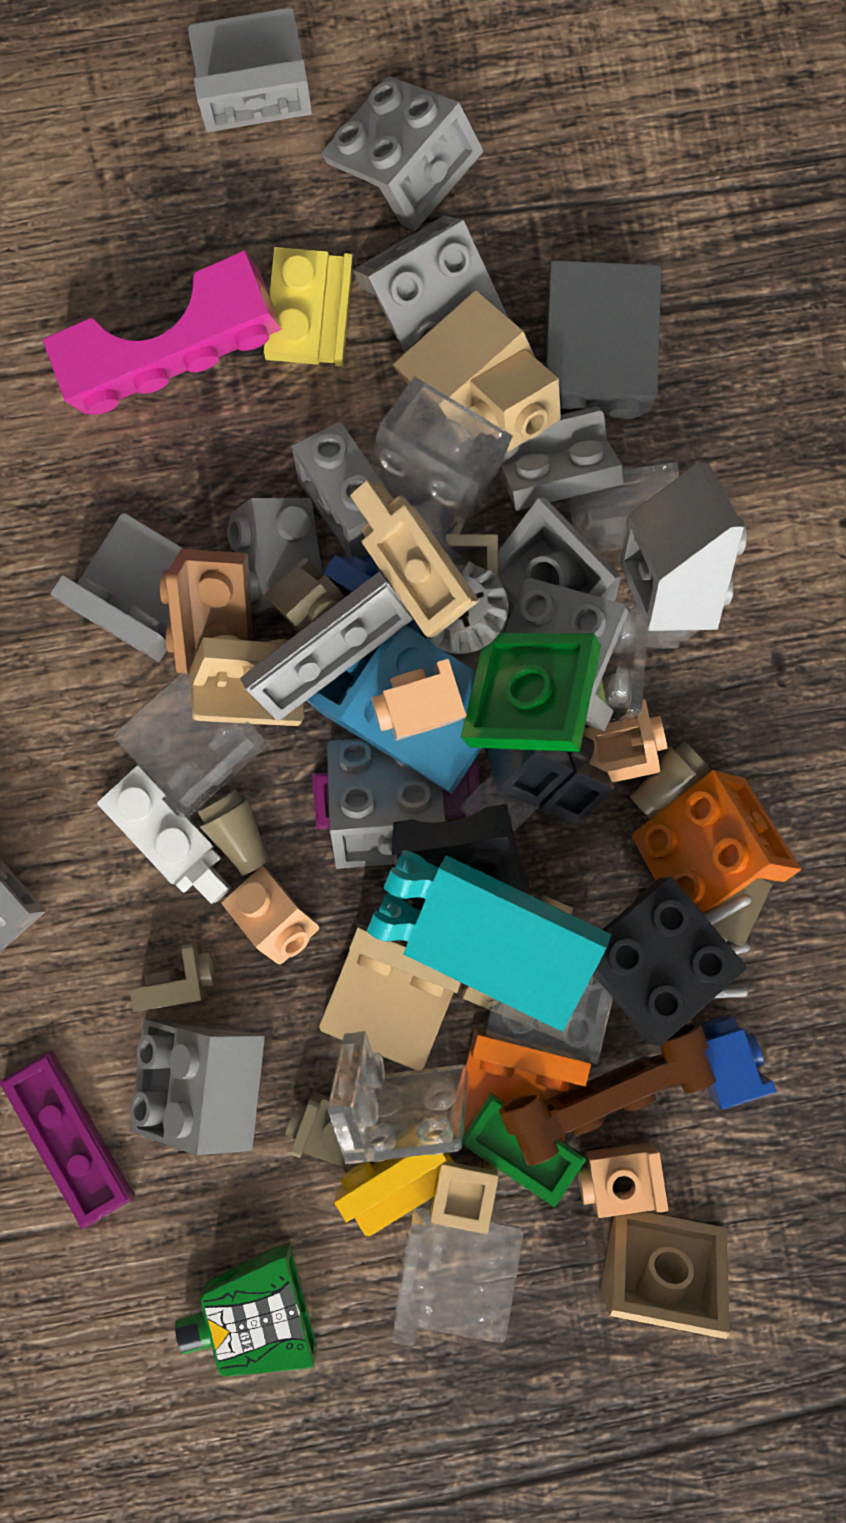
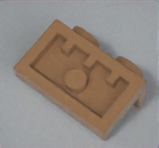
M181 549L170 569L164 570L162 573L160 597L163 604H169L170 620L166 629L167 651L174 653L176 672L189 674L203 637L214 638L220 635H231L238 637L240 640L254 641L248 553Z

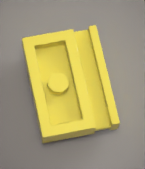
M274 247L269 297L282 330L269 335V340L264 344L266 360L316 365L324 362L335 363V366L343 367L353 273V254L344 253L343 257L329 255L325 251Z

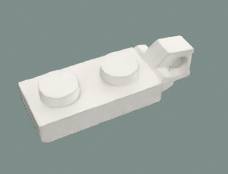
M137 765L97 802L101 809L171 884H175L182 892H186L194 885L213 904L218 902L232 888L212 867L221 859L220 855L214 850L216 846L141 766Z

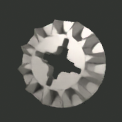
M470 561L465 565H456V568L479 599V602L468 610L470 616L467 618L470 626L466 627L462 619L458 618L437 636L427 637L425 635L437 648L455 654L475 652L489 645L502 631L508 615V598L501 582L490 569L486 570Z

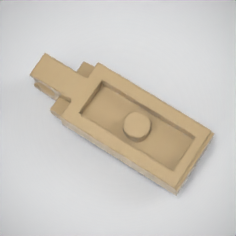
M366 480L350 495L368 521L361 528L365 539L361 541L427 637L437 636L479 602L477 596L416 508L404 496L399 495L394 499L381 482L372 483L369 480Z

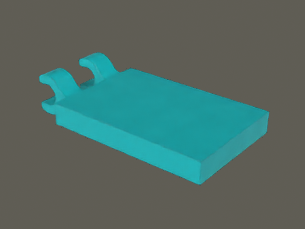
M406 850L402 851L396 867H392L389 872L384 889L390 894L384 896L379 911L374 912L367 929L371 936L381 941H407L408 943L403 955L562 1032L595 972L612 935L447 855L438 868L426 862L416 853ZM420 897L426 900L420 911L408 905L401 898Z

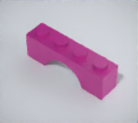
M244 250L194 272L193 291L185 313L171 329L155 338L141 341L121 339L112 335L94 318H89L42 340L64 401L84 414L97 415L113 410L119 405L118 400L136 392L146 394L158 391L168 384L169 378L185 371L200 372L207 370L218 363V357L234 350L248 351L256 349L269 340V335L282 329L261 273Z

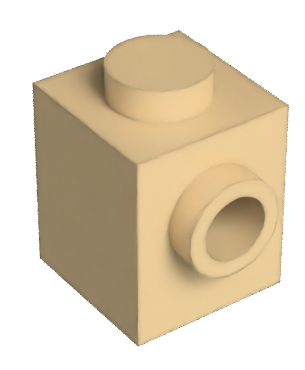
M525 349L470 380L473 405L470 408L471 420L482 436H490L506 452L529 439L537 437L543 430L561 420L559 378Z

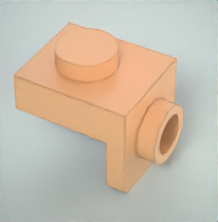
M646 699L634 701L637 713L635 718L608 723L606 731L593 727L584 728V736L594 740L595 745L589 764L608 772L612 782L661 772L657 751L668 749L661 716L649 717Z
M263 865L221 902L253 945L277 964H282L289 957L300 953L308 944L309 939L319 930L318 924L298 906L274 875Z

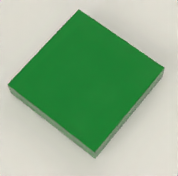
M499 633L489 645L481 649L461 733L462 740L470 748L580 752L601 650V643L595 633Z

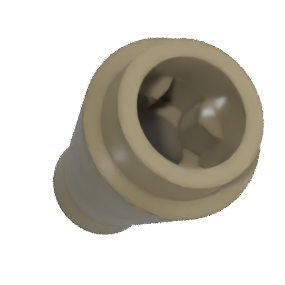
M685 740L675 749L669 746L659 760L661 772L647 775L638 789L630 795L631 799L650 820L712 771Z
M236 789L220 796L197 811L203 821L199 827L233 862L242 876L256 870L271 859L264 848L248 798L242 800Z

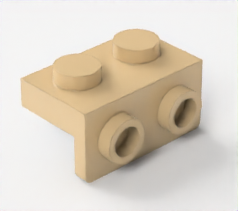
M220 635L214 638L203 637L190 668L192 718L196 721L299 726L304 719L303 703L280 721H277L245 689L240 679L241 676L288 640L277 639L269 642L240 640L238 637L231 635Z

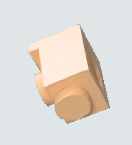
M449 659L436 663L433 668L434 676L426 677L424 669L410 671L391 678L392 689L383 691L381 695L371 697L381 731L392 729L394 739L397 741L462 721L466 717Z
M651 1142L585 1151L587 1168L580 1169L578 1172L580 1193L583 1205L593 1204V1209L598 1218L656 1210L657 1213L668 1211L660 1153ZM627 1176L632 1179V1187L629 1191L617 1193L613 1191V1183L618 1177Z

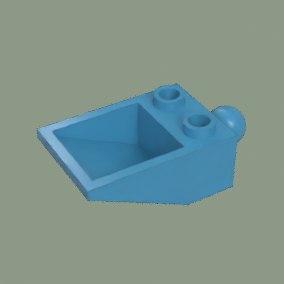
M407 625L306 700L328 719L450 794L454 792L482 749L470 748L462 740L461 733L465 718L462 721L397 741L394 739L392 729L381 731L371 697L381 695L383 691L392 689L390 679L395 676L418 669H424L426 677L434 676L433 668L436 663L445 659H449L465 713L468 708L476 671L446 651L437 648L428 639Z

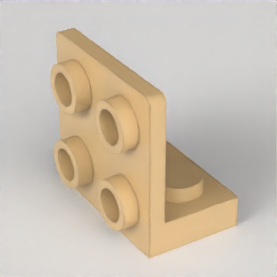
M360 925L349 948V954L319 1028L326 1034L420 1071L426 1064L453 993L458 992L461 982L403 955L407 943L400 940L390 942L378 940L367 932V927Z

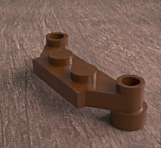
M699 1022L686 1023L664 1044L659 1046L662 1054L652 1057L643 1056L587 1081L586 1087L578 1085L547 1100L544 1099L541 1092H533L504 1104L499 1109V1114L507 1133L515 1135L526 1164H540L556 1156L559 1149L555 1141L564 1134L572 1131L573 1134L579 1135L595 1130L605 1122L603 1116L623 1107L625 1111L643 1108L656 1100V1092L665 1088L681 1084L685 1093H694L713 1085L717 1079L705 1052L709 1044Z

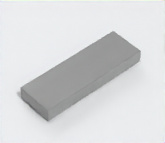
M379 571L250 669L240 679L245 689L277 721H280L414 618L390 583Z

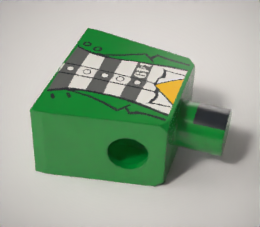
M291 1242L278 1246L208 1280L200 1294L203 1312L182 1317L175 1321V1333L180 1352L184 1355L212 1347L217 1370L224 1377L302 1370L314 1367L318 1347Z

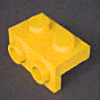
M434 1127L422 1135L418 1130L407 1134L389 1148L391 1154L374 1165H371L370 1161H365L349 1170L340 1178L342 1184L337 1188L334 1203L346 1223L355 1218L366 1236H371L435 1196L440 1165L445 1161L454 1162Z

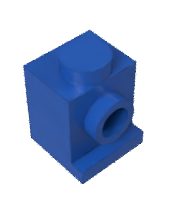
M735 1015L721 1016L702 1024L709 1044L705 1052L717 1079L713 1085L707 1088L710 1100L723 1110L777 1092L774 1082L763 1074L758 1073L757 1068L764 1066L761 1049L755 1036L752 1033L746 1035L744 1029L738 1026Z

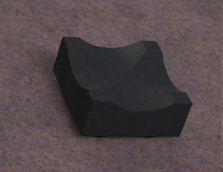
M507 804L489 806L473 815L449 822L430 823L414 819L393 822L391 855L395 866L403 850L416 853L426 862L438 868L447 855L530 895L528 877L518 853ZM420 897L407 898L411 907L422 910L426 899Z
M672 876L656 880L627 909L602 929L612 935L593 976L618 1003L643 1038L649 1044L661 1046L748 967Z

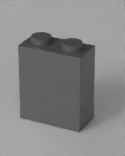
M551 260L546 281L543 365L559 378L560 415L594 406H599L602 411H609L610 416L620 419L636 418L641 416L642 412L649 413L658 396L662 265Z

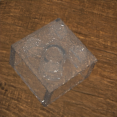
M414 376L379 424L369 463L392 497L396 499L399 495L404 496L416 508L432 532L436 534H462L488 496L513 435Z

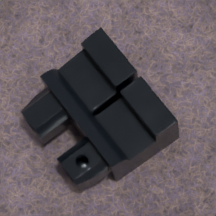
M585 736L582 738L580 752L485 748L497 791L535 807L539 804L540 809L575 824H578L615 789L608 772L588 763L594 753L595 745L594 740Z

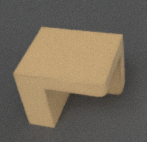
M450 1161L443 1162L440 1165L435 1196L432 1197L430 1223L488 1234L499 1178L497 1168L487 1161L484 1162L483 1168Z

